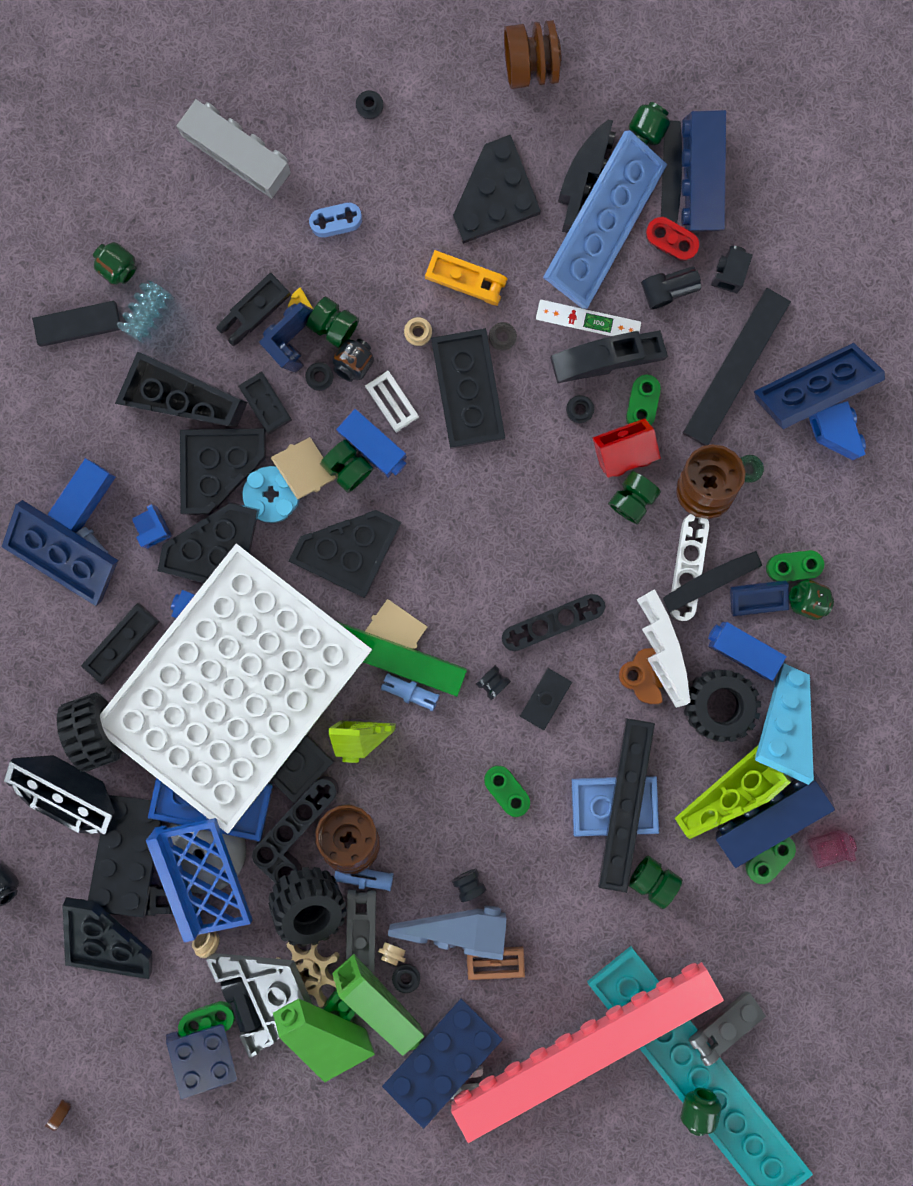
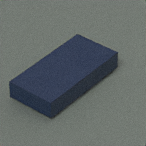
M785 580L730 587L731 614L734 617L789 610L788 582Z

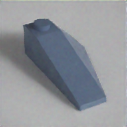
M484 906V910L473 909L390 924L388 936L416 943H427L429 939L433 940V944L441 949L448 950L449 948L459 946L464 949V954L503 960L507 918L506 913L501 912V908Z

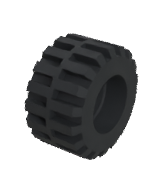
M720 669L706 671L702 673L701 677H696L692 681V686H688L690 703L686 705L684 713L689 718L688 723L690 726L694 727L695 731L700 735L718 742L737 741L736 738L738 737L743 738L748 735L746 731L748 729L753 730L756 726L753 722L755 719L759 720L760 713H757V708L761 707V701L757 700L756 696L759 695L757 689H753V683L749 679H745L744 675ZM721 688L728 689L735 697L736 710L727 721L716 722L708 713V699L714 691Z
M97 692L61 704L56 718L58 735L64 752L73 765L82 772L118 761L123 754V751L107 738L103 730L100 714L109 702Z
M303 867L301 871L293 870L289 876L284 875L281 877V882L275 883L272 887L273 892L269 894L268 905L276 932L284 942L288 941L293 946L299 944L300 947H306L307 944H312L313 946L321 940H328L331 934H336L339 931L338 926L343 925L347 910L334 876L330 875V872L327 870L321 872V869L318 867H314L312 870H309V867Z

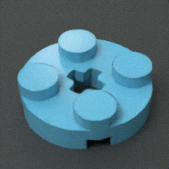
M274 466L263 467L250 473L243 487V502L245 506L260 509L258 519L263 522L277 523L285 520L295 511L299 503V499L297 500L277 467ZM269 487H273L274 491L279 492V497H274L271 503L268 498L264 497V492H268Z

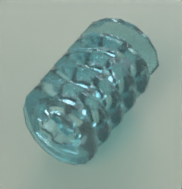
M147 280L149 284L140 283L139 285L144 294L135 293L133 295L138 304L131 302L128 304L133 314L127 312L122 314L127 323L118 322L116 325L122 332L143 344L145 343L141 340L142 337L152 338L147 329L158 328L153 318L163 319V316L158 311L159 308L169 309L164 299L174 300V296Z

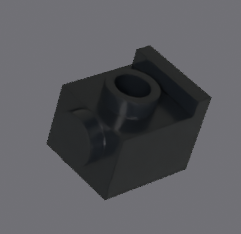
M730 246L727 255H721L716 268V272L719 273L713 278L711 286L737 294L743 287L753 254L747 253L742 247Z

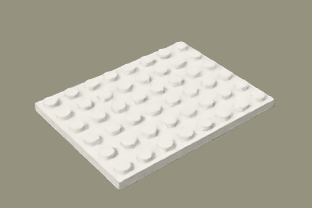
M235 544L100 714L101 724L107 738L114 745L208 819L216 818L219 827L228 834L356 672L372 649L242 547Z

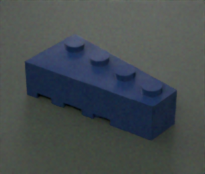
M726 110L692 111L682 119V167H684L682 196H685V208L682 209L681 222L682 226H686V229L691 232L721 231L725 229Z
M814 770V780L809 785L794 779L769 802L742 814L735 820L731 819L718 826L719 830L716 832V841L735 868L835 811L830 793Z

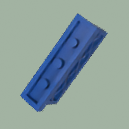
M208 819L168 829L166 825L155 827L147 838L146 843L183 941H194L197 935L251 924L253 919L217 819ZM211 829L214 838L212 844L196 836L199 830ZM179 835L187 839L189 843L185 850L174 845L171 837ZM192 843L207 850L203 860L188 852ZM210 853L221 858L223 862L221 870L206 862ZM183 859L198 866L194 876L183 870L181 865ZM201 869L216 876L212 885L197 878ZM219 878L231 885L233 891L230 895L215 888ZM193 884L208 892L203 901L192 895L191 887ZM211 894L226 902L222 910L206 903ZM228 904L238 908L242 917L233 918L224 913ZM202 909L216 916V921L203 924L200 916Z

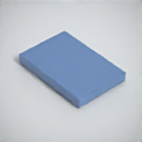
M646 776L637 834H659L656 776ZM616 777L571 779L574 836H602L607 834Z

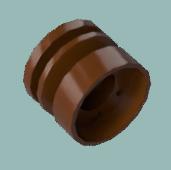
M554 20L545 21L544 35H542L540 22H534L532 37H528L524 24L504 26L505 61L510 88L529 87L531 73L534 72L539 85L545 84L546 71L549 82L551 84L558 83L562 58L560 39L556 32Z
M714 444L701 446L692 452L677 481L676 494L681 506L693 516L704 519L716 518L727 512L745 481L746 471L742 460L734 451L725 446Z
M353 805L337 806L329 810L320 819L316 829V845L326 863L337 872L358 874L368 869L377 859L380 850V837L371 816L361 808ZM350 837H353L356 844H351L350 848L347 849L344 842H348Z

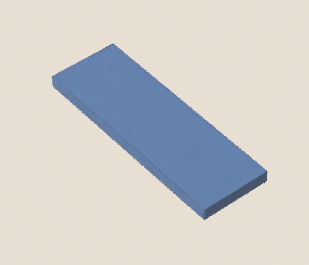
M630 130L624 131L543 276L546 281L583 309L589 307L668 165Z

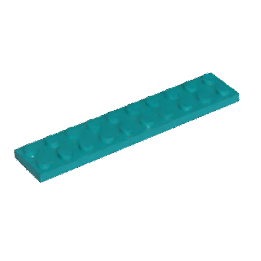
M632 946L587 981L588 985L608 1010L617 1005L622 1007L628 1004L634 995L642 991L647 993L655 989L656 984L659 982ZM691 1020L639 1048L682 1103L684 1102L685 1095L696 1088H705L715 1093L722 1105L717 1129L708 1135L748 1186H800L813 1175L808 1166L720 1056L712 1065H704L700 1059V1052L698 1049H694L688 1041L698 1031Z

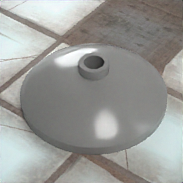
M171 823L168 828L177 827L181 825ZM199 830L196 835L209 844H212L214 840L211 831ZM222 834L238 876L246 858L245 838ZM179 835L171 837L174 845L185 850L189 843L187 839ZM194 843L191 844L188 850L194 856H196V849L203 850L204 856L207 853V850ZM212 853L209 854L206 862L221 870L223 866L221 858ZM183 859L181 863L183 870L194 876L198 866ZM201 869L197 878L212 885L216 876ZM219 878L215 888L221 890L228 886L229 883ZM194 884L191 887V892L208 893Z

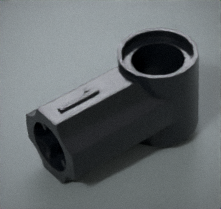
M692 266L668 275L659 273L644 279L641 285L649 308L653 310L670 304L674 299L700 291L701 279L698 270Z
M237 977L221 981L223 996L226 1002L232 1006L240 1033L249 1032L261 1026L262 1023L242 978Z

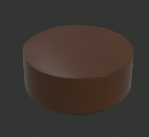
M62 1099L45 1126L52 1131H56L68 1114L71 1104Z

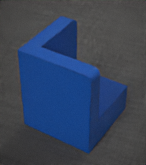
M153 504L147 506L148 511L132 519L139 533V536L136 538L140 546L146 549L172 537L158 507Z

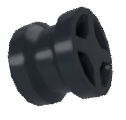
M494 665L476 685L479 688H483L487 692V697L492 700L511 681L508 677H503L499 673V668Z
M477 868L462 873L452 880L453 886L458 888L460 892L459 898L461 902L470 901L487 890L485 885L480 883L478 879L479 872Z

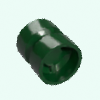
M325 296L311 312L306 326L319 336L325 334L326 340L339 349L341 344L345 340L350 339L355 332L359 318L348 310L340 311L339 304Z
M343 440L327 453L320 465L330 476L336 475L337 483L347 493H350L370 475L373 467L364 457H357V450L347 440Z
M631 471L622 483L624 489L617 491L608 505L626 520L638 525L647 513L646 506L652 505L661 491L650 480L637 472Z
M648 855L633 872L628 886L641 895L648 894L649 901L659 908L665 909L677 895L683 879L669 869L663 871L661 868L662 864Z

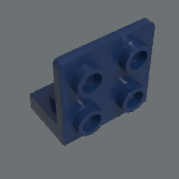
M301 302L288 307L283 313L284 318L277 325H270L263 332L264 337L259 341L281 368L295 373L304 364L299 360L301 354L291 344L287 345V343L306 326L308 318L313 311L312 308Z
M218 1024L182 1037L178 1036L177 1031L166 1034V1044L180 1099L237 1080L223 1024Z

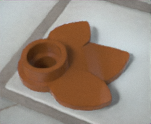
M653 648L640 650L633 661L625 663L619 670V680L625 688L633 690L640 701L647 704L662 703V695L659 688L663 687L648 661L649 657L656 654ZM629 671L637 673L635 681H631L628 678Z

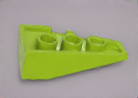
M340 720L329 728V737L335 756L342 757V762L358 763L359 758H365L395 731L396 724Z
M757 746L677 815L675 820L686 837L691 839L769 802L791 783L790 776L756 761Z

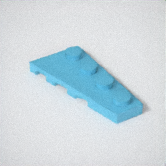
M784 663L778 671L755 760L808 785L814 780L810 675Z

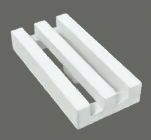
M386 371L365 385L396 433L411 422L419 419L418 414L389 371ZM384 380H388L410 413L409 417H405L383 384ZM378 385L400 418L401 422L398 424L374 390L375 386Z

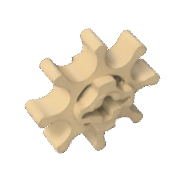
M288 942L287 947L292 953L291 960H294L308 994L316 998L319 1007H323L327 998L322 993L321 987L325 984H330L336 988L334 978L330 975L327 968L329 964L337 962L340 957L339 953L335 952L330 957H322L317 950L318 944L313 946L311 944L310 950L303 951L297 944L293 946ZM304 968L309 969V977L305 976Z

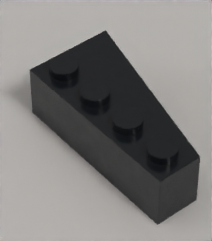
M138 351L115 402L118 405L236 428L248 403Z

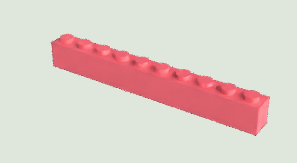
M701 962L698 965L693 963L682 969V974L673 979L667 977L659 981L655 989L647 993L646 991L637 993L628 1004L622 1007L620 1005L612 1007L606 1012V1016L597 1021L592 1019L585 1022L580 1027L581 1030L570 1035V1033L560 1036L555 1041L556 1044L547 1049L541 1047L532 1052L529 1059L521 1063L516 1061L508 1065L504 1073L496 1077L494 1075L486 1077L479 1083L477 1088L471 1091L466 1089L458 1093L454 1100L451 1101V1113L467 1142H472L723 1002L724 999L703 963Z

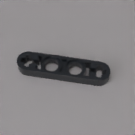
M589 594L508 627L502 633V644L511 651H518L599 618L605 611V602L597 594ZM588 599H591L593 602L598 601L597 613L594 615L591 611L582 613L585 619L579 621V613L573 605L579 603L580 609L588 605ZM569 609L572 611L574 620L570 625H562L559 622L558 614L561 610ZM536 620H543L547 623L548 631L545 635L537 636L533 633L532 625ZM527 624L528 633L533 640L527 642V637L518 640L519 645L516 647L513 643L508 644L506 639L510 637L509 632L514 630L515 634L522 633L524 630L521 626Z

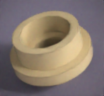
M413 318L405 325V338L414 346L425 345L431 339L432 327L423 318ZM421 328L424 331L423 335L416 337L413 334L414 329Z
M215 931L197 935L196 939L192 942L195 954L200 958H207L215 953L219 945V935Z
M385 942L383 948L378 950L379 953L383 954L381 960L395 966H397L399 961L405 962L406 958H403L405 950Z

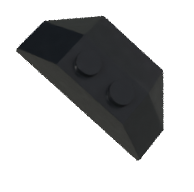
M54 755L13 758L9 762L4 782L8 786H12L16 794L29 807L78 833H99L101 835L107 833L115 811L103 781L80 771V769Z

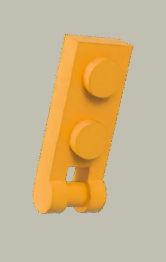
M434 250L425 274V279L476 297L494 306H498L501 299L499 295L501 288L505 287L508 280L502 274ZM484 280L491 283L489 290L481 288Z

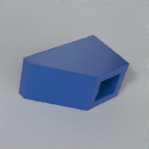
M848 401L830 406L809 417L817 443L851 460L866 455L864 451L866 449V442L863 435L858 433L855 424L857 423V415L853 407L849 406Z

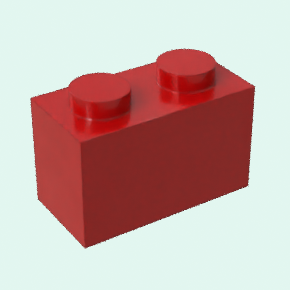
M646 419L592 437L599 465L608 478L621 476L628 470L645 467L653 461L661 459L655 431Z

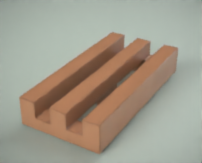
M504 947L503 956L518 955V958L473 960V957L477 956L467 955L468 980L525 977L523 947ZM519 965V970L473 972V967Z

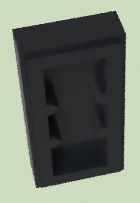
M262 371L238 385L268 435L292 421Z
M547 667L519 716L538 728L545 730L572 681Z

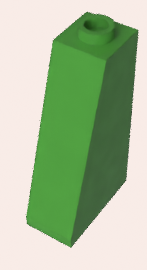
M353 954L332 973L338 996L402 1056L408 1051L414 1050L424 1037L420 1024L359 958Z
M298 998L273 1012L279 1038L324 1082L375 1055L365 1028Z

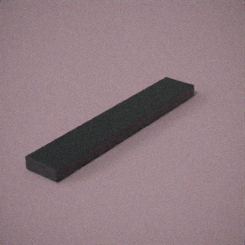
M769 288L764 290L682 432L683 434L704 446L709 445L791 303L790 300Z
M630 718L625 719L598 887L602 889L625 893L628 891L655 726L653 722Z

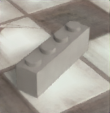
M195 99L176 126L181 136L272 199L291 173L287 163L288 159L279 151L274 150L272 152L264 147L265 143L256 135L251 134V136H248L242 131L243 128L233 119L225 120L219 115L220 112L210 103L206 102L204 105Z

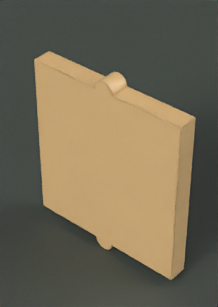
M310 437L296 445L290 444L286 450L271 458L297 500L313 491L319 492L322 486L336 479L335 475L330 476L320 465L323 456Z
M387 599L377 615L372 616V622L365 632L415 649L417 648L416 643L427 629V626Z

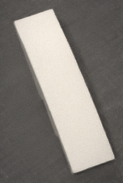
M654 589L637 599L651 623L642 630L656 654L648 658V661L677 708L690 703L687 672L670 618Z

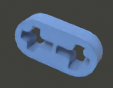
M343 203L318 209L309 218L311 230L318 237H329L358 229L362 223L361 211L353 203ZM347 211H351L352 215H357L353 217L352 223H348L346 219L337 220L346 217ZM324 217L325 221L334 220L326 223L325 229L315 225L319 223V218Z

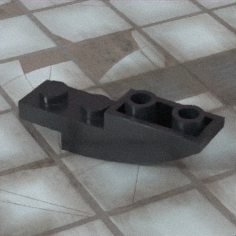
M606 120L590 135L577 152L568 169L558 203L568 205L562 232H569L581 210V200L588 198L591 183H596L609 160L604 158L606 148L612 149L616 134V132L611 131L613 120Z
M661 330L642 334H639V331H633L606 337L551 355L550 359L558 384L610 374L615 369L664 361L668 355Z

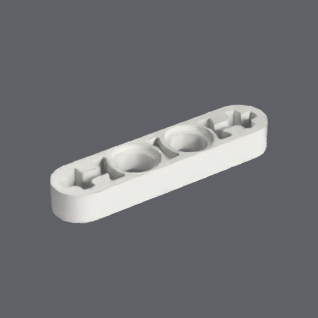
M690 514L683 520L672 591L681 586L679 578L683 573H689L693 578L702 574L709 531L708 519L695 517ZM695 518L698 519V523L703 527L696 531L695 538H701V543L695 540L685 541L686 536L692 537L693 528L688 527V523L693 522ZM688 545L695 546L698 550L699 555L695 561H688L684 557V549ZM698 599L685 605L690 607V611L684 613L683 617L680 616V611L678 610L670 612L671 616L678 621L691 619L695 615Z

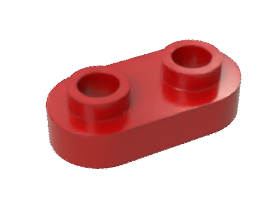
M657 217L648 224L646 237L651 245L680 261L690 260L696 255L699 249V240L691 231L665 217ZM662 228L665 231V236L662 238L656 237L655 230ZM681 242H687L689 244V250L685 252L681 251L679 248V244Z

